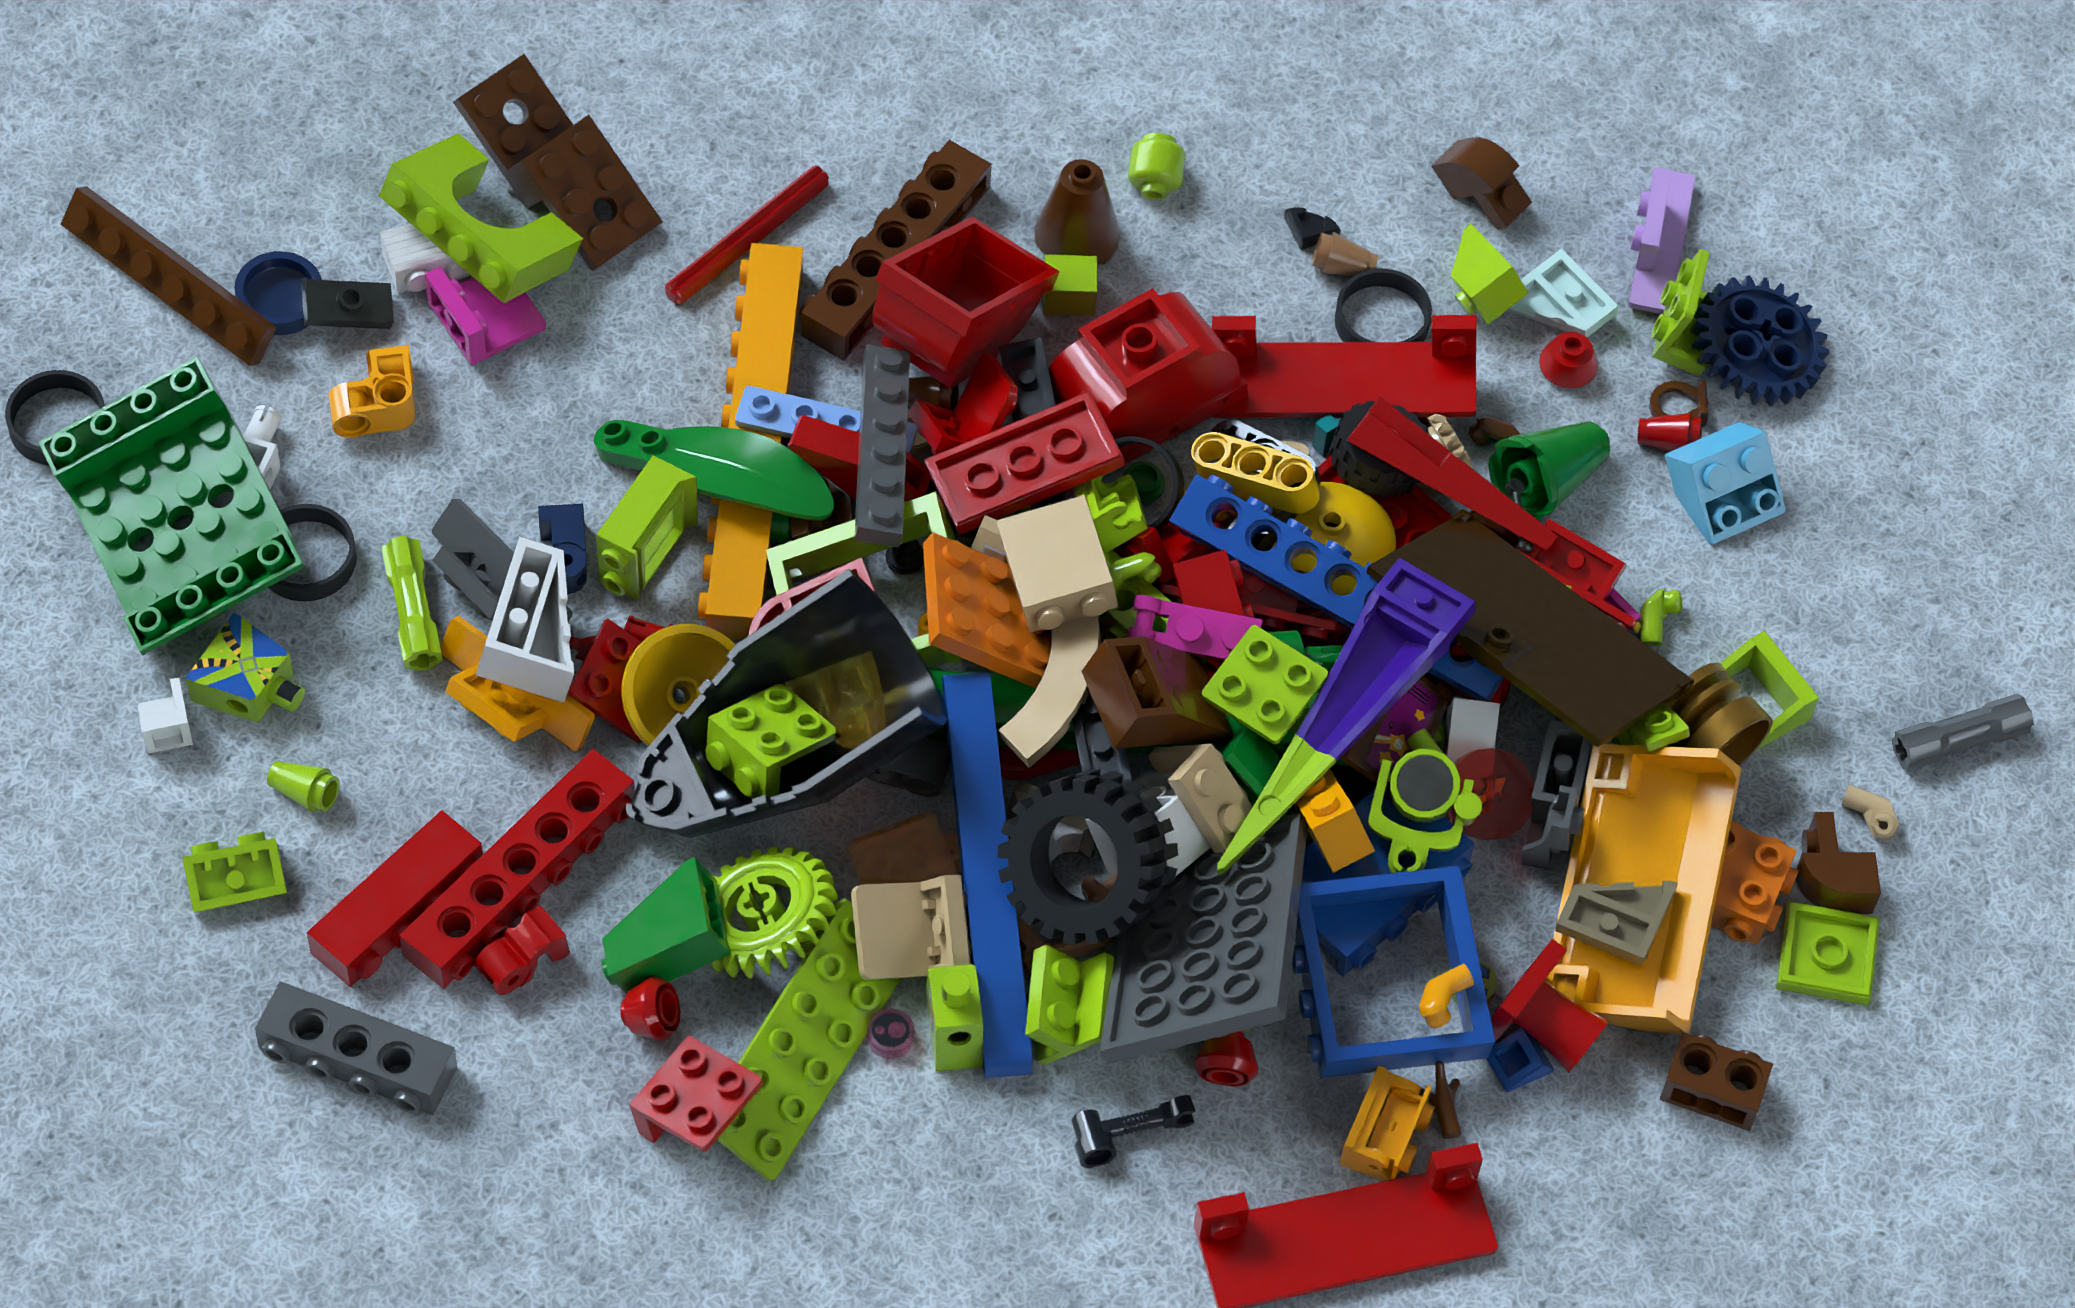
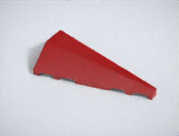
M1379 396L1347 438L1348 442L1546 551L1558 537L1553 531L1503 494L1492 483L1390 405L1381 396Z

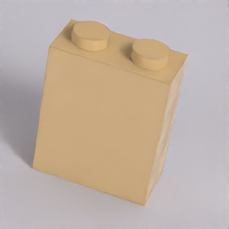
M1085 495L996 521L1029 633L1042 629H1054L1062 623L1085 616H1098L1107 610L1118 607L1113 581Z

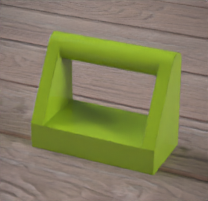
M1766 631L1750 638L1720 663L1727 670L1729 678L1749 667L1784 711L1773 720L1770 732L1757 749L1812 719L1819 699L1818 695Z

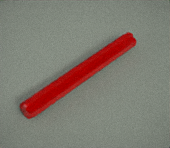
M817 165L809 168L666 283L665 294L668 299L672 300L676 305L683 304L749 251L751 243L760 242L829 185V176L826 171H823Z

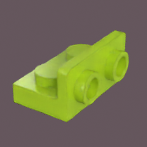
M257 832L237 837L238 846L219 849L218 841L191 846V855L182 857L193 913L287 894L276 838L266 840L265 832Z

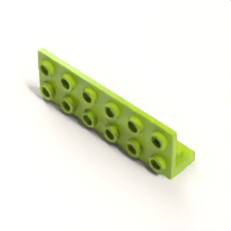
M847 899L833 903L836 915L825 916L830 926L829 931L819 930L816 927L812 928L818 937V946L804 939L800 941L803 950L807 952L805 959L738 1061V1064L759 1075L763 1086L717 1140L767 1181L775 1180L901 980V978L865 980L861 977L858 966L852 903Z

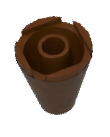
M1078 159L1067 163L1063 167L1035 224L1034 240L1037 247L1044 254V258L1045 255L1097 256L1098 265L1102 262L1105 264L1110 261L1118 249L1120 240L1118 221L1103 171L1096 163L1085 159Z

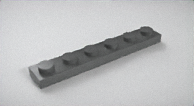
M869 344L866 345L863 356L854 540L899 548L903 536L910 352Z

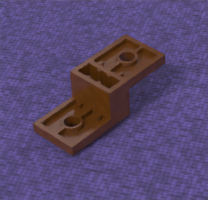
M522 54L453 101L524 206L528 209L543 200L550 212H553L583 238L578 252L592 271L663 222L591 116L587 115L573 125L525 54ZM506 103H514L521 108L523 112L521 124H512L507 121L503 113ZM596 200L606 201L611 206L612 218L609 222L600 221L595 216L593 205Z

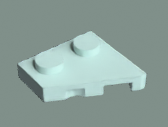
M1561 248L1521 279L1529 294L1508 309V311L1565 332L1580 333L1587 338L1618 314L1619 305Z

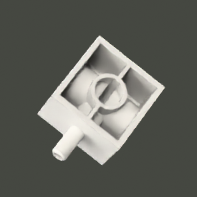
M1144 772L1135 779L1146 787L1140 797L1143 800H1147L1155 796L1163 806L1155 812L1159 822L1170 818L1174 828L1173 831L1164 834L1166 844L1177 843L1178 856L1167 860V866L1177 868V876L1211 846L1167 781L1174 773ZM1086 819L1085 821L1109 876L1117 875L1118 858L1110 837L1099 825Z

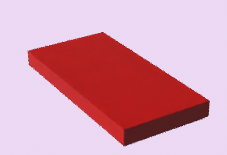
M1086 392L924 460L926 469L959 535L980 527L985 515L995 520L1125 466L1124 458L1090 392Z

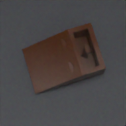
M1144 636L1104 639L1081 671L1114 749L1228 739L1234 735L1225 713L1202 699V690L1210 681V678L1201 658Z

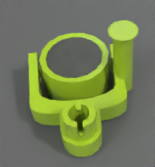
M1417 749L1406 753L1396 763L1392 773H1390L1392 761L1382 760L1368 824L1373 833L1383 839L1392 841L1388 856V869L1390 873L1424 870L1429 850L1443 852L1455 849L1460 843L1463 826L1471 825L1481 813L1482 801L1477 794L1472 792L1474 781L1465 779L1463 789L1460 790V776L1455 764L1445 754L1434 749ZM1387 782H1390V796L1393 804L1404 817L1415 822L1431 823L1445 817L1454 807L1457 814L1454 826L1450 830L1443 832H1424L1400 826L1389 820L1382 814L1381 810ZM1403 855H1410L1414 858L1415 864L1412 867L1403 869L1398 859Z

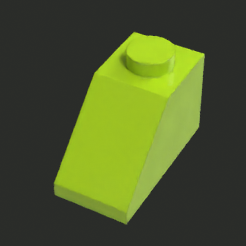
M1472 224L1465 227L1451 273V278L1459 289V292L1454 297L1468 315L1476 312L1488 325L1529 294L1514 267Z

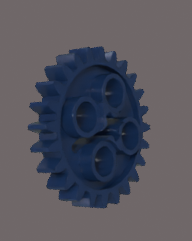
M1747 275L1741 284L1735 277H1732L1726 286L1718 283L1713 291L1708 292L1700 302V306L1693 317L1696 321L1690 328V332L1697 335L1691 346L1695 349L1704 350L1697 359V362L1702 364L1710 363L1712 367L1707 373L1708 378L1717 375L1723 378L1720 383L1721 390L1732 385L1735 387L1736 399H1739L1744 392L1749 393L1753 405H1756L1762 396H1764L1769 407H1773L1779 398L1785 405H1788L1794 396L1801 399L1808 389L1811 390L1827 366L1823 360L1829 354V349L1822 346V344L1828 338V335L1815 331L1822 320L1820 318L1809 319L1807 314L1812 306L1809 304L1800 307L1797 304L1799 293L1797 292L1789 297L1784 295V284L1782 283L1773 290L1770 289L1769 281L1766 277L1762 279L1758 286L1755 285L1750 275Z

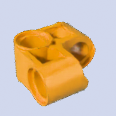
M409 345L369 350L366 353L369 378L338 384L329 391L331 422L335 434L345 438H355L365 434L399 431L406 429L413 423L416 418V407L412 384L415 383Z

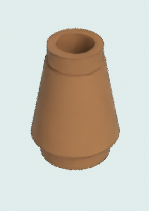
M1335 232L1332 235L1321 233L1311 265L1321 268L1320 273L1353 277L1363 271L1375 269L1378 255L1371 253L1369 250Z

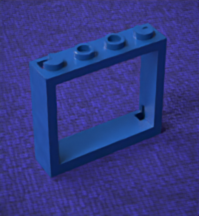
M1460 866L1301 884L1295 932L1296 946H1294L1292 969L1294 974H1301L1304 990H1299V1008L1302 1018H1309L1312 1034L1307 1036L1308 1054H1311L1312 1062L1318 1063L1320 1078L1376 1072L1378 1065L1387 1068V1070L1435 1065L1437 1061H1443L1446 1064L1488 1059L1495 1044V1038ZM1436 894L1450 968L1453 969L1464 963L1474 980L1473 986L1456 993L1463 1032L1338 1047L1312 908Z

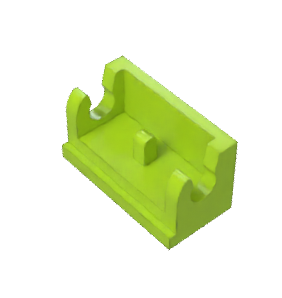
M1130 474L1119 477L1110 484L1101 481L1104 476L1102 475L1074 487L1076 497L1085 495L1102 550L1105 554L1148 529L1136 482Z

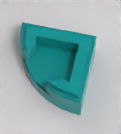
M1325 416L1315 424L1312 447L1322 457L1329 452L1333 436L1341 418L1334 419L1332 416Z

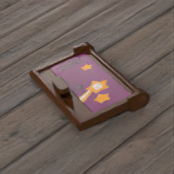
M1422 676L1341 759L1377 785L1383 759L1392 761L1390 773H1392L1396 763L1406 753L1413 751L1407 743V740L1412 735L1425 728L1431 737H1434L1446 707L1453 700V692L1442 683L1435 685ZM1387 782L1384 796L1392 801L1390 782Z

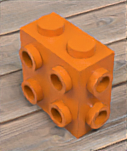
M1731 820L1711 926L1724 931L1729 938L1735 941H1749L1757 945L1764 930L1773 933L1784 908L1775 903L1780 892L1789 896L1799 872L1798 869L1791 867L1797 850L1787 846L1778 838L1764 837L1744 829L1739 823Z

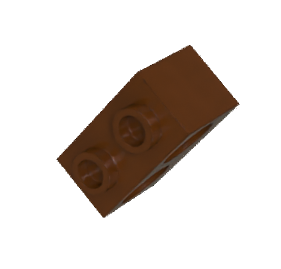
M1682 1032L1659 1100L1750 1131L1758 1113L1774 1063L1763 1060L1758 1054L1751 1051H1736L1719 1045L1708 1036L1690 1035ZM1685 1066H1696L1700 1068L1704 1072V1074H1693L1689 1072ZM1731 1082H1742L1745 1085H1747L1750 1090H1739L1735 1088L1731 1084Z

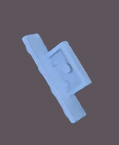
M746 386L735 416V424L739 427L791 439L798 418L801 415H806L860 433L861 411L754 386ZM907 422L906 451L908 453H911L917 434V425Z

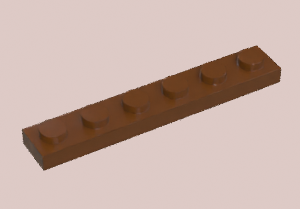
M77 187L60 225L246 364L251 366L261 362L277 328L275 325L89 187Z

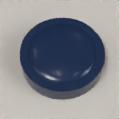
M285 251L268 252L254 257L241 268L235 281V296L277 327L273 335H289L308 327L304 325L301 285L304 279L322 280L318 269L309 260L298 254Z

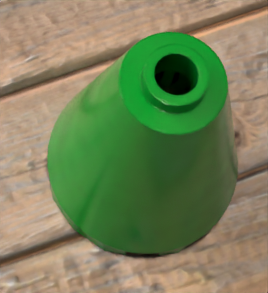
M1591 421L1509 436L1496 443L1494 447H1497L1495 454L1489 457L1488 467L1491 483L1511 500L1512 497L1506 492L1505 486L1512 478L1520 480L1525 486V490L1521 494L1523 509L1537 520H1541L1550 515L1608 459L1610 455V439L1603 428Z

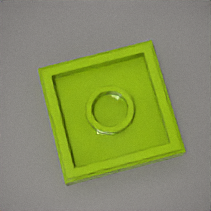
M1787 901L1784 912L1776 989L1868 1006L1872 995L1880 917Z

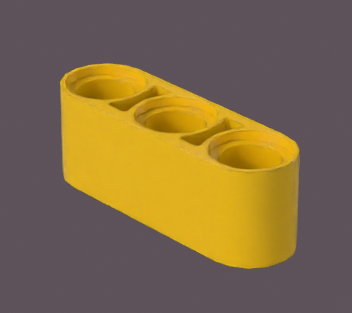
M1216 432L1201 435L1192 445L1191 454L1198 475L1207 480L1211 474L1223 479L1234 487L1232 494L1248 500L1252 496L1270 507L1296 514L1310 511L1319 502L1320 492L1313 467L1303 457ZM1213 459H1221L1215 463H1208ZM1254 471H1262L1257 475H1249ZM1299 482L1303 483V484L1300 485L1299 487H1294V488L1290 487L1291 485H1293V484H1295V483H1299Z

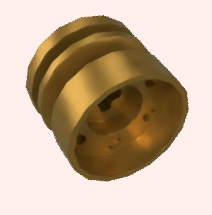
M1709 663L1688 675L1694 679V684L1687 693L1667 703L1688 726L1690 736L1666 746L1719 749L1740 766L1762 744L1771 730L1773 721L1751 696H1743L1738 699L1741 687L1735 679H1728L1729 674L1720 663Z

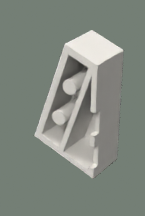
M519 536L476 675L564 703L574 676V664L571 661L569 641L571 630L570 624L567 621L566 603L568 596L563 550Z

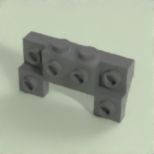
M1555 716V720H1549L1531 798L1530 828L1526 845H1523L1522 865L1547 870L1550 867L1552 854H1561L1562 850L1568 851L1572 834H1581L1585 808L1580 806L1593 743L1557 716Z

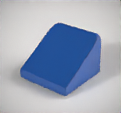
M1521 1027L1495 1044L1487 1059L1507 1093L1555 1071L1538 1041Z

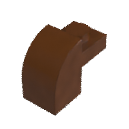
M1471 137L1457 140L1431 165L1453 199L1474 196L1497 230L1507 228L1532 203L1513 174L1519 167V164L1505 149L1488 139Z
M1815 812L1809 829H1804L1802 832V854L1796 867L1799 872L1795 879L1800 891L1815 906L1858 914H1873L1881 895L1876 852H1839L1834 812Z

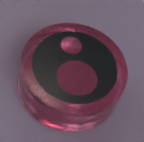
M890 1008L877 1012L871 1017L867 1026V1042L869 1047L875 1054L883 1058L892 1059L905 1055L914 1043V1023L905 1012L898 1009Z

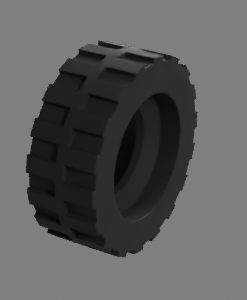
M1373 400L1366 401L1364 404L1358 403L1353 405L1351 410H1346L1342 415L1331 442L1329 455H1332L1331 464L1333 468L1337 469L1339 477L1342 480L1345 479L1349 486L1362 490L1365 494L1371 496L1374 494L1389 498V496L1393 495L1396 497L1402 496L1406 491L1411 492L1415 489L1417 483H1420L1419 480L1347 441V438L1375 402ZM1392 405L1428 433L1426 425L1422 424L1419 421V417L1414 413H1409L1402 406Z

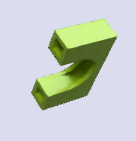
M457 133L392 163L379 197L503 303L570 269L583 238L553 212L522 227L500 228L475 219L461 208L456 200L477 190L489 162V158L461 134Z

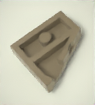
M1662 881V886L1634 887V882L1614 883L1610 886H1600L1597 883L1574 884L1556 923L1555 931L1643 966L1677 891L1678 883Z

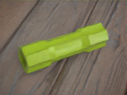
M407 535L391 538L381 548L388 583L394 590L400 622L398 637L405 669H413L417 672L433 669L438 663L443 661L437 627L430 616L424 585L426 570L420 540L412 539Z

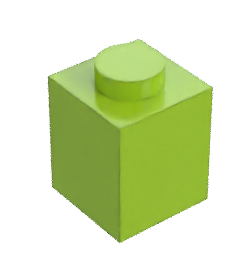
M1045 255L1044 262L1060 271L1053 290L1045 293L1042 297L1043 314L1095 316L1097 256Z

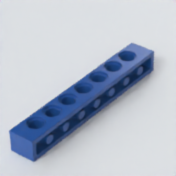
M1198 474L1195 475L1169 519L1173 530L1213 552L1226 549L1229 561L1237 559L1240 567L1346 627L1354 628L1372 590L1379 583L1366 573L1368 566L1372 563L1368 562L1366 567H1363L1350 560L1352 553L1336 542L1328 540L1327 544L1323 545L1312 539L1310 536L1313 531L1294 519L1289 518L1287 523L1271 516L1273 509L1257 498L1250 496L1246 502L1232 494L1234 487L1215 475L1211 474L1208 480ZM1223 510H1232L1238 514L1236 524L1225 530L1217 528L1214 525L1216 515ZM1262 532L1274 533L1278 537L1274 548L1264 552L1255 549L1253 541L1258 534ZM1307 553L1316 557L1317 564L1311 572L1301 574L1293 570V561L1300 554ZM1344 575L1351 576L1357 581L1356 588L1351 594L1340 596L1331 590L1336 578ZM1453 639L1449 644L1450 649L1427 672L1478 701L1490 702L1504 676L1501 674L1496 675L1488 668L1482 666L1475 658L1466 663L1455 661L1450 656V652L1454 645L1459 642Z

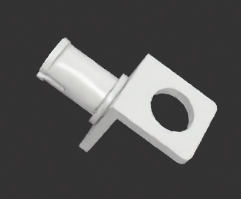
M259 405L255 408L254 415L243 437L263 477L266 475L265 481L267 485L271 488L279 472L280 461L277 444L270 443L282 421V416L278 411L269 407L264 417L263 414L266 406Z

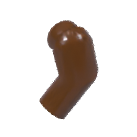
M1489 415L1477 417V422L1468 429L1469 436L1480 446L1486 445L1491 438L1499 442L1506 437L1520 434L1511 423Z

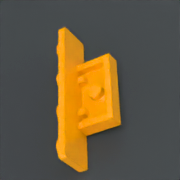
M460 616L450 620L440 646L442 656L463 671L450 677L445 690L447 694L460 702L466 710L478 715L493 726L499 734L513 742L542 728L575 752L583 748L595 719L593 712L569 695L566 696L563 703L477 676L476 671L488 636Z

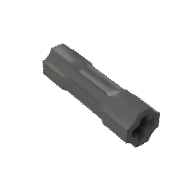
M2014 694L1988 702L1982 708L1934 723L1923 722L1895 731V736L1892 739L1893 751L1901 767L1910 771L1939 762L1945 756L1989 742H2003L2029 734L2031 726L2034 725L2033 715L2025 698L2019 694Z

